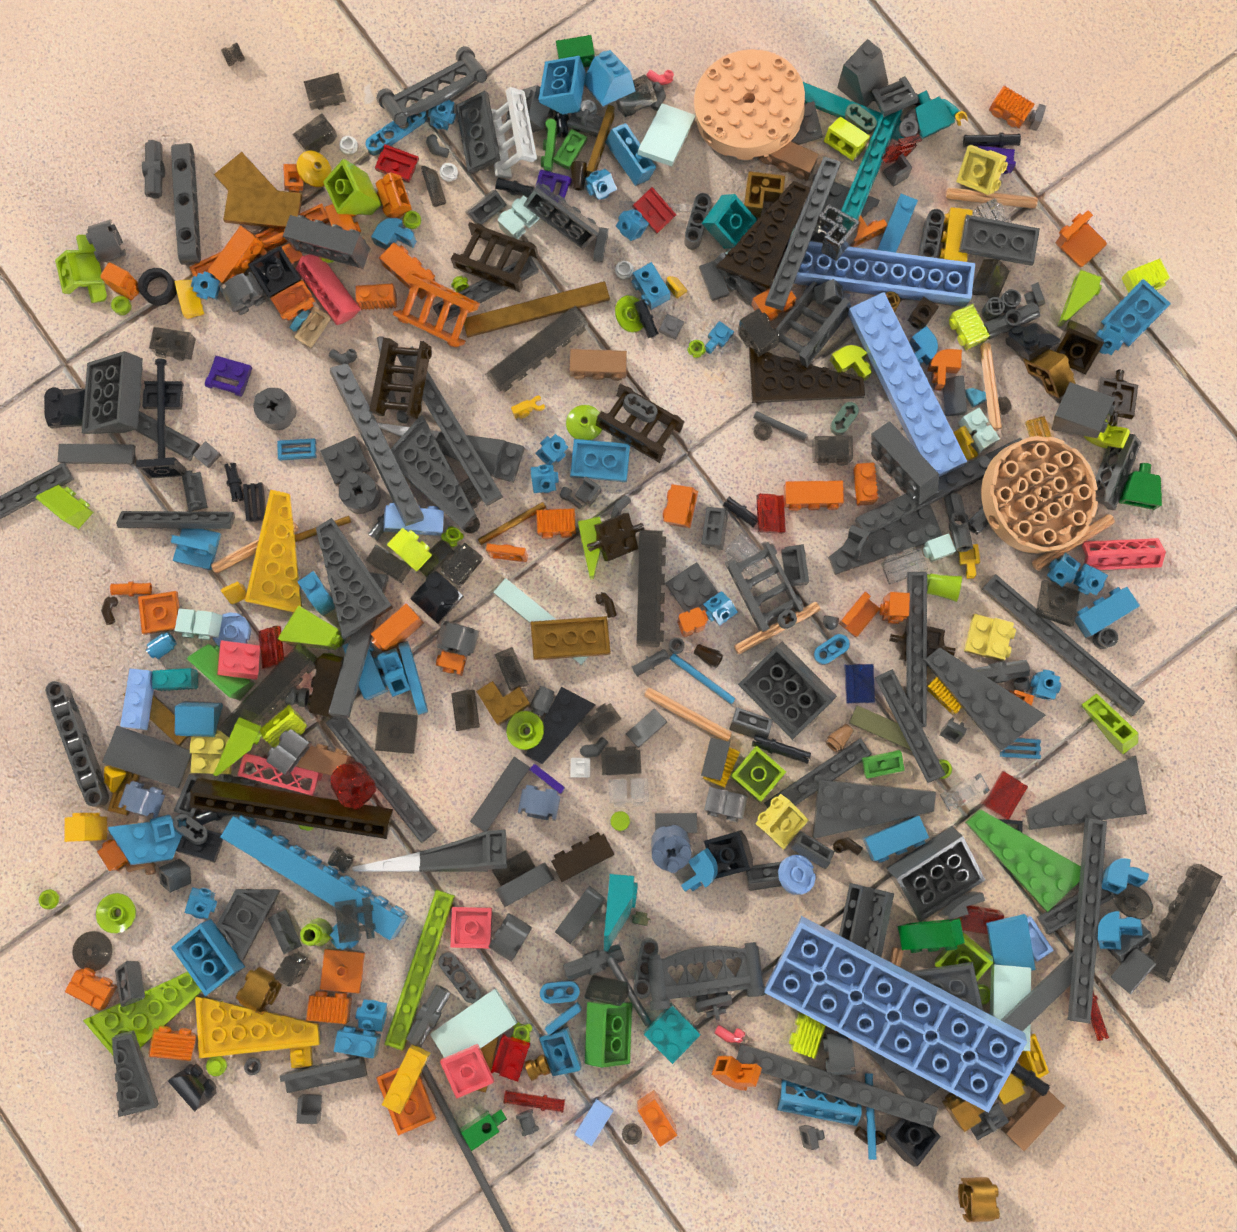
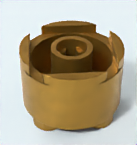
M258 967L255 971L251 969L245 977L246 983L238 991L236 999L243 1006L263 1015L268 1011L265 1007L275 1002L282 987L279 981H283V979L262 967Z
M988 1177L961 1178L963 1184L958 1186V1199L960 1208H964L966 1213L962 1214L964 1220L969 1223L989 1222L999 1219L1000 1212L996 1202V1197L999 1195L997 1185L992 1184Z

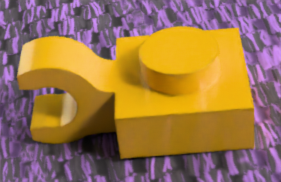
M540 395L535 396L530 401L526 400L512 406L511 411L514 418L523 419L532 410L543 411L545 409L544 404L541 406L536 405V402L541 400Z
M962 426L953 433L966 460L969 461L977 457V451L970 445L974 443V440L966 426Z
M973 544V548L966 552L958 551L960 566L966 565L967 579L975 578V564H980L978 544Z

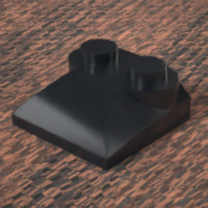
M281 246L248 264L268 298L301 280Z
M1033 323L1027 327L1015 326L1010 329L1009 337L1006 338V344L1029 361L1061 342L1060 338L1038 323Z
M52 387L45 392L44 415L48 427L82 426L85 389H59Z
M435 570L427 576L425 582L410 599L439 624L464 596Z
M742 830L704 841L705 848L710 850L717 862L718 872L715 879L753 869V857L747 837Z
M189 1064L184 1070L168 1080L170 1085L194 1112L206 1105L217 1093L216 1084L203 1075L202 1068L197 1064Z
M899 1118L893 1126L886 1130V1140L905 1162L913 1167H918L941 1137L934 1128L903 1118Z

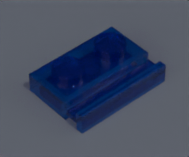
M873 664L844 665L846 704L875 703Z

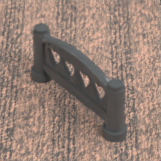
M463 46L456 52V63L395 95L390 89H382L378 92L376 99L379 105L388 112L395 124L402 126L407 122V117L431 109L449 100L474 81L485 82L487 72L477 61L471 48ZM460 74L466 76L454 82L456 75ZM439 84H450L449 86L444 87L442 90H438ZM428 91L434 93L432 95H429L427 98L422 99L424 92ZM407 101H418L417 103L412 104L410 107H406Z
M756 942L744 943V948L719 945L695 947L680 951L663 959L660 957V954L648 956L649 960H647L652 996L650 1009L662 1010L671 1008L670 999L742 989L747 990V997L767 995L764 993L766 986L763 985L759 948ZM738 957L741 959V965L735 976L727 967L726 960L729 958L734 960ZM716 960H720L722 962L717 978L707 968L708 961L715 963ZM700 962L703 965V969L696 981L687 970V966L690 963L696 965ZM678 965H682L684 971L677 984L668 973V968L670 966L676 968Z

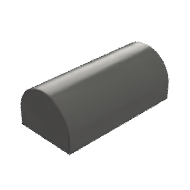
M188 775L174 812L186 814L193 818L196 808L190 807V791L198 776Z
M801 831L791 846L792 850L824 869L829 866L835 852Z

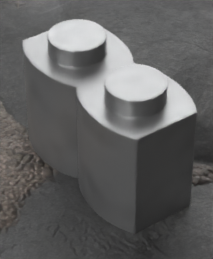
M292 729L282 733L279 738V745L270 749L267 754L268 759L266 760L287 776L293 771L312 745V743Z
M709 787L704 810L708 811L707 815L719 818V814L727 816L726 820L738 822V819H743L748 796Z

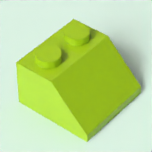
M57 485L35 497L61 520L77 529L93 514V511L88 508L90 504L82 498L78 500L75 497L76 493L68 486L63 488Z

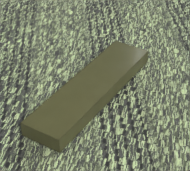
M856 705L849 724L911 751L898 723Z

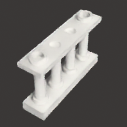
M509 87L506 90L508 102L498 110L491 108L501 159L494 163L495 175L506 179L512 178L510 167L519 160L532 163L537 160L525 92ZM509 111L511 119L502 125L501 116ZM513 128L514 136L505 141L504 133ZM516 145L517 153L509 158L507 150Z

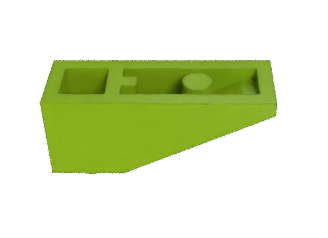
M1083 270L1078 272L1073 280L1057 325L1058 327H1062L1095 295L1098 296L1102 285H1100L1102 277Z
M600 517L578 521L590 580L595 577L601 551L597 548L590 552L587 544L596 541L594 525L601 522Z
M1097 693L1082 704L1083 709L1108 741L1122 754H1125L1138 744L1139 733Z
M240 717L238 718L215 769L214 776L221 774L250 751L253 744L258 745L262 736L259 733L261 726Z

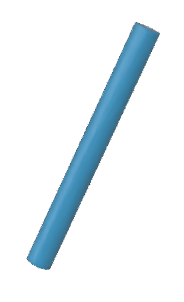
M672 654L669 658L728 703L732 704L736 699L676 654Z
M865 1073L866 1084L873 1085V1074ZM866 1107L868 1159L877 1160L874 1109Z

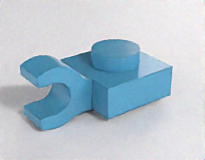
M719 321L708 334V338L711 340L705 345L706 352L711 354L717 345L723 348L733 336L734 331Z

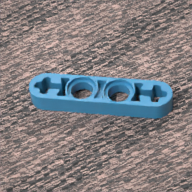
M426 111L419 113L422 115L420 118L416 115L407 117L409 125L405 129H401L399 125L392 121L368 137L365 142L368 152L372 155H378L381 151L383 152L385 144L392 146L426 122ZM387 132L394 133V136L391 139H386L384 137V135ZM371 144H377L378 147L374 148L373 146H371Z
M408 641L399 643V650L418 715L427 713L428 708Z

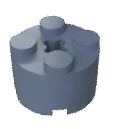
M136 781L126 784L118 807L122 808L126 805L125 810L145 816L154 813L153 817L157 818L165 798V794H162L163 789L153 786L150 789L143 788L144 784Z
M526 785V789H522L518 814L522 815L524 811L528 817L549 820V817H552V820L556 821L561 797L556 790L546 789L545 791H540L536 786Z
M677 825L662 826L653 833L651 838L652 859L659 868L675 873L689 862L691 858L690 839L683 828Z

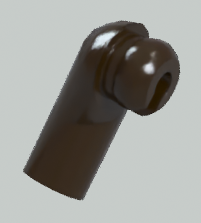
M605 592L596 594L597 604L604 603L607 617L617 616L613 600Z
M115 596L105 598L101 612L106 625L116 622L112 613V607L118 605V599Z
M848 837L838 839L833 843V850L836 853L850 850L858 856L863 847Z
M858 1126L854 1131V1135L868 1145L867 1131ZM876 1130V1145L885 1142L886 1136L883 1132Z

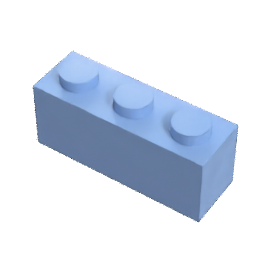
M390 503L384 509L383 532L398 533L401 528H404L407 532L412 530L415 534L441 536L443 533L444 511L439 510V507L428 506L427 509L420 508L424 516L423 521L405 526L395 504Z
M129 668L120 727L148 730L154 692L152 688V671Z

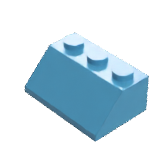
M611 50L603 51L594 57L586 73L584 85L602 106L636 91L630 70Z
M580 56L545 61L538 99L539 103L561 114L580 112L586 76Z
M212 919L200 923L171 947L205 996L245 968Z

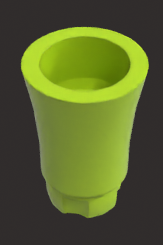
M927 574V594L957 602L962 576Z
M313 919L302 928L300 932L301 941L308 946H323L331 939L332 927L325 919Z

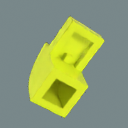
M848 345L842 347L830 357L829 361L837 372H846L853 368L858 376L864 378V381L872 373L871 366L867 361H864L867 352L859 346Z
M1108 423L1105 432H1100L1098 438L1084 436V438L1101 448L1107 449L1108 446L1123 449L1130 431L1128 428L1110 426Z

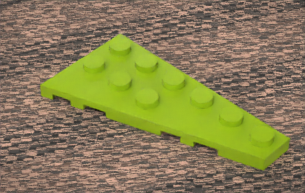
M185 972L145 991V998L125 1007H121L119 1003L83 1021L112 1056V1038L115 1035L133 1030L141 1049L151 1040L153 1029H159V1026H166L202 991L189 972Z

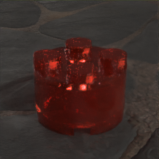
M352 762L353 764L346 765L344 763L332 773L330 778L331 789L343 806L360 809L376 792L375 782L363 764Z

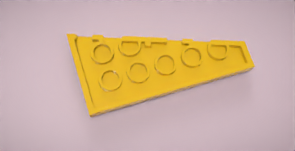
M201 996L195 997L199 1058L321 1044L319 1023L271 1012L260 1015L245 1006Z

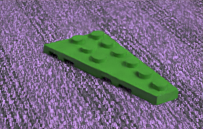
M979 809L965 822L1046 912L1053 908L1080 882L1081 866L985 811Z

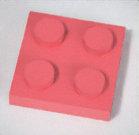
M221 640L217 675L257 680L260 645Z
M452 907L450 948L490 949L488 946L491 942L492 908Z
M478 1044L445 1057L440 1061L456 1099L494 1083V1078Z

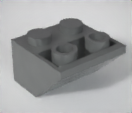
M538 85L523 89L532 133L544 129L550 109L539 103L541 87ZM509 111L507 112L506 122L511 119Z

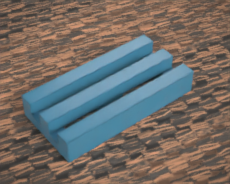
M316 439L277 441L278 460L317 458ZM311 444V447L282 448V446ZM309 451H311V453L285 454V455H282V453L309 452Z
M1018 738L1014 742L1034 743L1035 747L1009 745L1005 748L1009 750L1035 751V755L1005 753V749L1000 752V757L1041 759V739Z
M578 1002L545 1026L548 1035H551L581 1012L582 1007Z

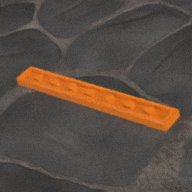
M322 203L300 213V215L311 221L320 220L325 224L330 222ZM269 228L255 236L264 241L284 232V229ZM285 239L268 248H265L266 252H268L280 245L287 243L288 241ZM221 252L190 266L189 268L193 276L197 277L198 273L203 274L204 271L210 273L208 269Z

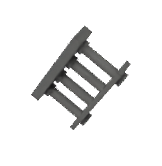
M815 281L806 287L801 298L769 335L771 347L775 348L781 342L799 353L800 362L805 367L809 366L848 316L849 308H851L850 301L845 298L837 304L831 300L822 303V305L833 310L831 315L826 318L807 308L813 300L816 301L814 287L817 286V283ZM801 314H804L822 326L818 331L813 332L796 321ZM792 328L810 338V341L806 346H801L786 337L785 334Z
M765 541L761 543L764 550L739 563L731 559L725 562L758 630L762 632L770 629L767 624L769 620L780 615L783 611L793 607L795 611H803L801 606L803 602L798 594L795 595L775 555L777 554L775 546ZM767 556L769 557L773 567L749 580L747 578L744 579L742 575L743 569ZM777 573L781 581L780 585L759 596L752 595L750 591L752 586ZM786 591L790 601L766 614L761 612L759 608L761 606L760 603Z

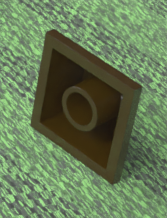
M1069 320L1055 352L1066 355L1069 359L1070 368L1086 375L1105 341L1087 326Z

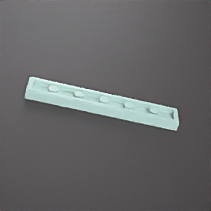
M506 578L493 592L529 623L531 621L556 620ZM574 657L573 659L582 665L588 657Z

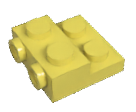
M969 145L956 182L987 195L998 191L1001 186L1000 175L1005 172L1008 165L1005 162L1007 156L992 150L986 151Z
M973 614L964 651L997 661H1003L1006 657L1009 658L1012 649L1009 646V642L1016 633V628H1013L1014 623Z
M216 731L215 737L191 736L190 753H192L190 773L214 774L230 738L228 731ZM232 765L221 774H231Z
M780 794L771 800V805L765 812L759 814L758 821L755 824L784 850L808 822V819L790 800Z

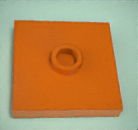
M487 543L486 551L490 558L527 562L528 560L526 548L507 544L496 545Z
M177 591L138 597L143 635L175 630L178 610L180 608Z
M325 949L320 990L361 993L365 952Z

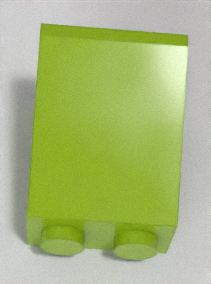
M342 159L323 181L337 214L372 215L382 205L368 174L346 159Z
M299 605L278 637L279 640L290 646L336 650L345 642L339 629Z

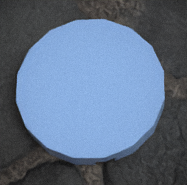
M230 612L223 614L219 638L213 637V640L219 646L221 640L247 644L251 637L250 623L238 613Z
M791 855L785 858L780 863L778 870L779 881L782 887L793 895L809 892L814 886L816 879L813 871L814 867L802 855Z

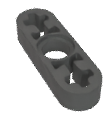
M453 952L442 954L439 958V966L464 1000L468 1003L478 1001L481 997V988ZM445 956L447 958L452 957L453 960L451 961V964L454 967L457 964L460 967L455 969L452 972V974H450L449 972L450 970H452L451 966L449 964L445 966L443 963L445 962ZM460 971L465 974L466 979L463 983L456 982V972ZM468 981L472 983L468 987L471 990L476 989L477 991L475 994L476 998H469L467 996L469 991L466 987L464 990L461 989Z

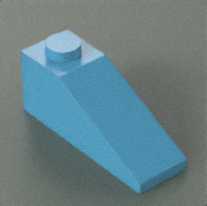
M900 194L877 250L896 253L918 202L917 199Z

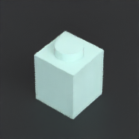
M949 533L927 541L923 548L926 558H929L930 562L956 552Z

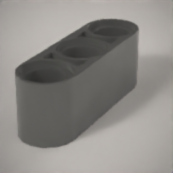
M700 193L696 196L685 231L684 244L690 250L697 249L700 246L705 230L702 222L709 214L711 207V197L706 193ZM699 203H705L706 206L701 207ZM698 219V220H701L702 222H701V223H695L694 220ZM694 236V237H696L697 239H696V240H690L689 237Z
M932 209L924 222L918 256L928 257L924 254L927 252L931 254L932 258H936L938 254L945 218L943 211L940 209ZM931 218L936 219L938 222H933ZM928 235L933 236L934 240L929 239Z
M544 862L495 891L505 908L555 879Z
M589 886L556 929L555 933L571 944L605 897Z
M652 938L644 939L640 945L634 980V993L639 998H646L651 993L649 972H642L640 966L643 963H647V960H649L648 956L658 955V944ZM648 942L655 945V950L651 953H647L644 950V945ZM646 983L648 990L640 993L637 990V985Z

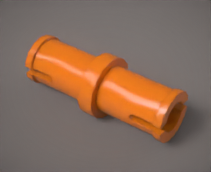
M133 581L120 584L111 583L110 593L111 595H128L129 597L141 594L151 595L152 584L134 583Z

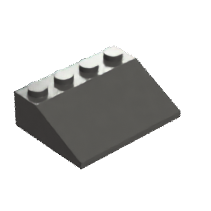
M538 182L523 204L524 207L583 250L599 234V227L593 219L583 216L578 208L571 207L563 197L556 196L545 184Z
M122 351L87 363L82 421L83 434L125 433L138 429L143 358Z
M783 641L738 684L792 740L837 697Z
M953 826L886 868L919 922H922L985 881L963 835Z

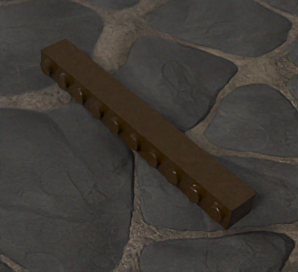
M199 777L190 791L191 808L387 839L392 823L393 809Z

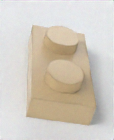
M314 307L294 338L311 349L330 322L331 317Z

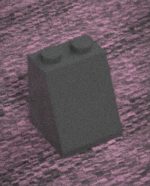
M869 39L844 63L837 86L851 100L865 107H868L873 101L870 94L871 90H879L888 85L882 50Z
M1070 382L1055 414L1051 430L1098 438L1100 432L1104 433L1109 423L1105 421L1107 416H1112L1116 405H1113L1115 398Z

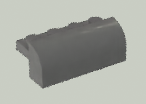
M850 883L839 936L882 957L894 893Z

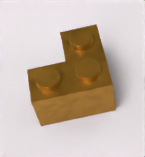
M748 172L744 205L754 217L761 218L763 201H777L784 191L785 176Z
M1048 349L1030 361L1026 358L1023 359L1028 374L1040 378L1046 393L1061 398L1065 394L1070 382L1076 384L1073 377L1074 373L1068 363L1069 359L1064 354Z
M493 681L476 691L498 726L531 705L520 687L504 697Z
M947 1094L945 1100L942 1101L954 1123L964 1132L982 1121L978 1115L985 1111L955 1094Z

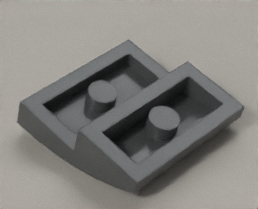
M972 891L960 896L939 913L940 917L951 920L968 915L966 906L985 901L984 894Z

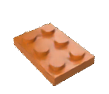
M400 1067L376 1077L384 1099ZM419 1076L403 1111L398 1114L388 1109L398 1136L437 1118L421 1076Z

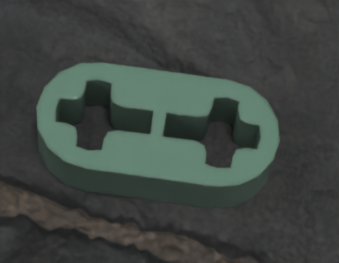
M850 104L846 109L845 119L866 134H871L875 130L877 123L875 117L860 105ZM854 111L857 112L856 115H850V113H853ZM865 123H871V125H868L867 127L864 126Z
M845 403L830 425V430L833 434L843 435L855 420L859 412V408L855 403ZM850 408H852V413L848 417H845V414L847 412L846 409L849 410ZM843 420L844 423L842 425V428L837 430L836 424H839L840 421Z

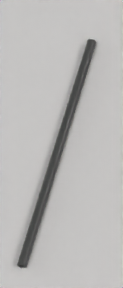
M425 1064L421 1073L503 1231L513 1232L479 1164L461 1134V1130L430 1070Z

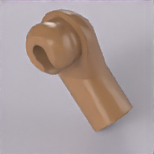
M128 862L126 864L128 872L145 869L146 875L156 873V864L154 862L130 865Z

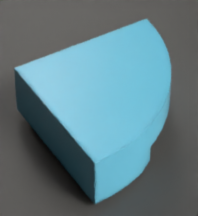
M306 310L298 314L289 328L294 332L300 329V325L307 319L311 311Z
M974 388L965 390L966 398L972 408L987 401L986 392Z

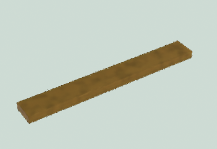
M603 281L466 317L464 327L467 338L609 301L610 296L606 282Z

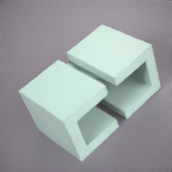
M524 195L513 202L511 210L502 212L498 218L499 228L507 236L519 239L526 232L524 226L530 228L540 219L523 206L527 200Z
M980 407L963 416L958 422L960 427L966 426L970 435L974 430L977 432L972 436L974 440L972 445L978 454L995 445L1000 439L993 427L986 425L989 421Z
M179 608L175 631L182 633V637L194 638V635L199 636L198 638L203 640H210L211 637L219 638L223 615L208 611L197 610L196 612L195 610Z

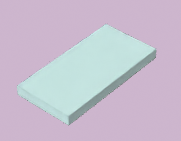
M662 103L638 149L637 155L672 167L692 127L695 115Z
M991 965L990 1015L1001 1020L1031 992V968ZM1031 1024L1022 1031L1027 1039V1044L1023 1051H1030Z
M495 988L430 1033L445 1058L476 1044L482 1048L518 1022Z

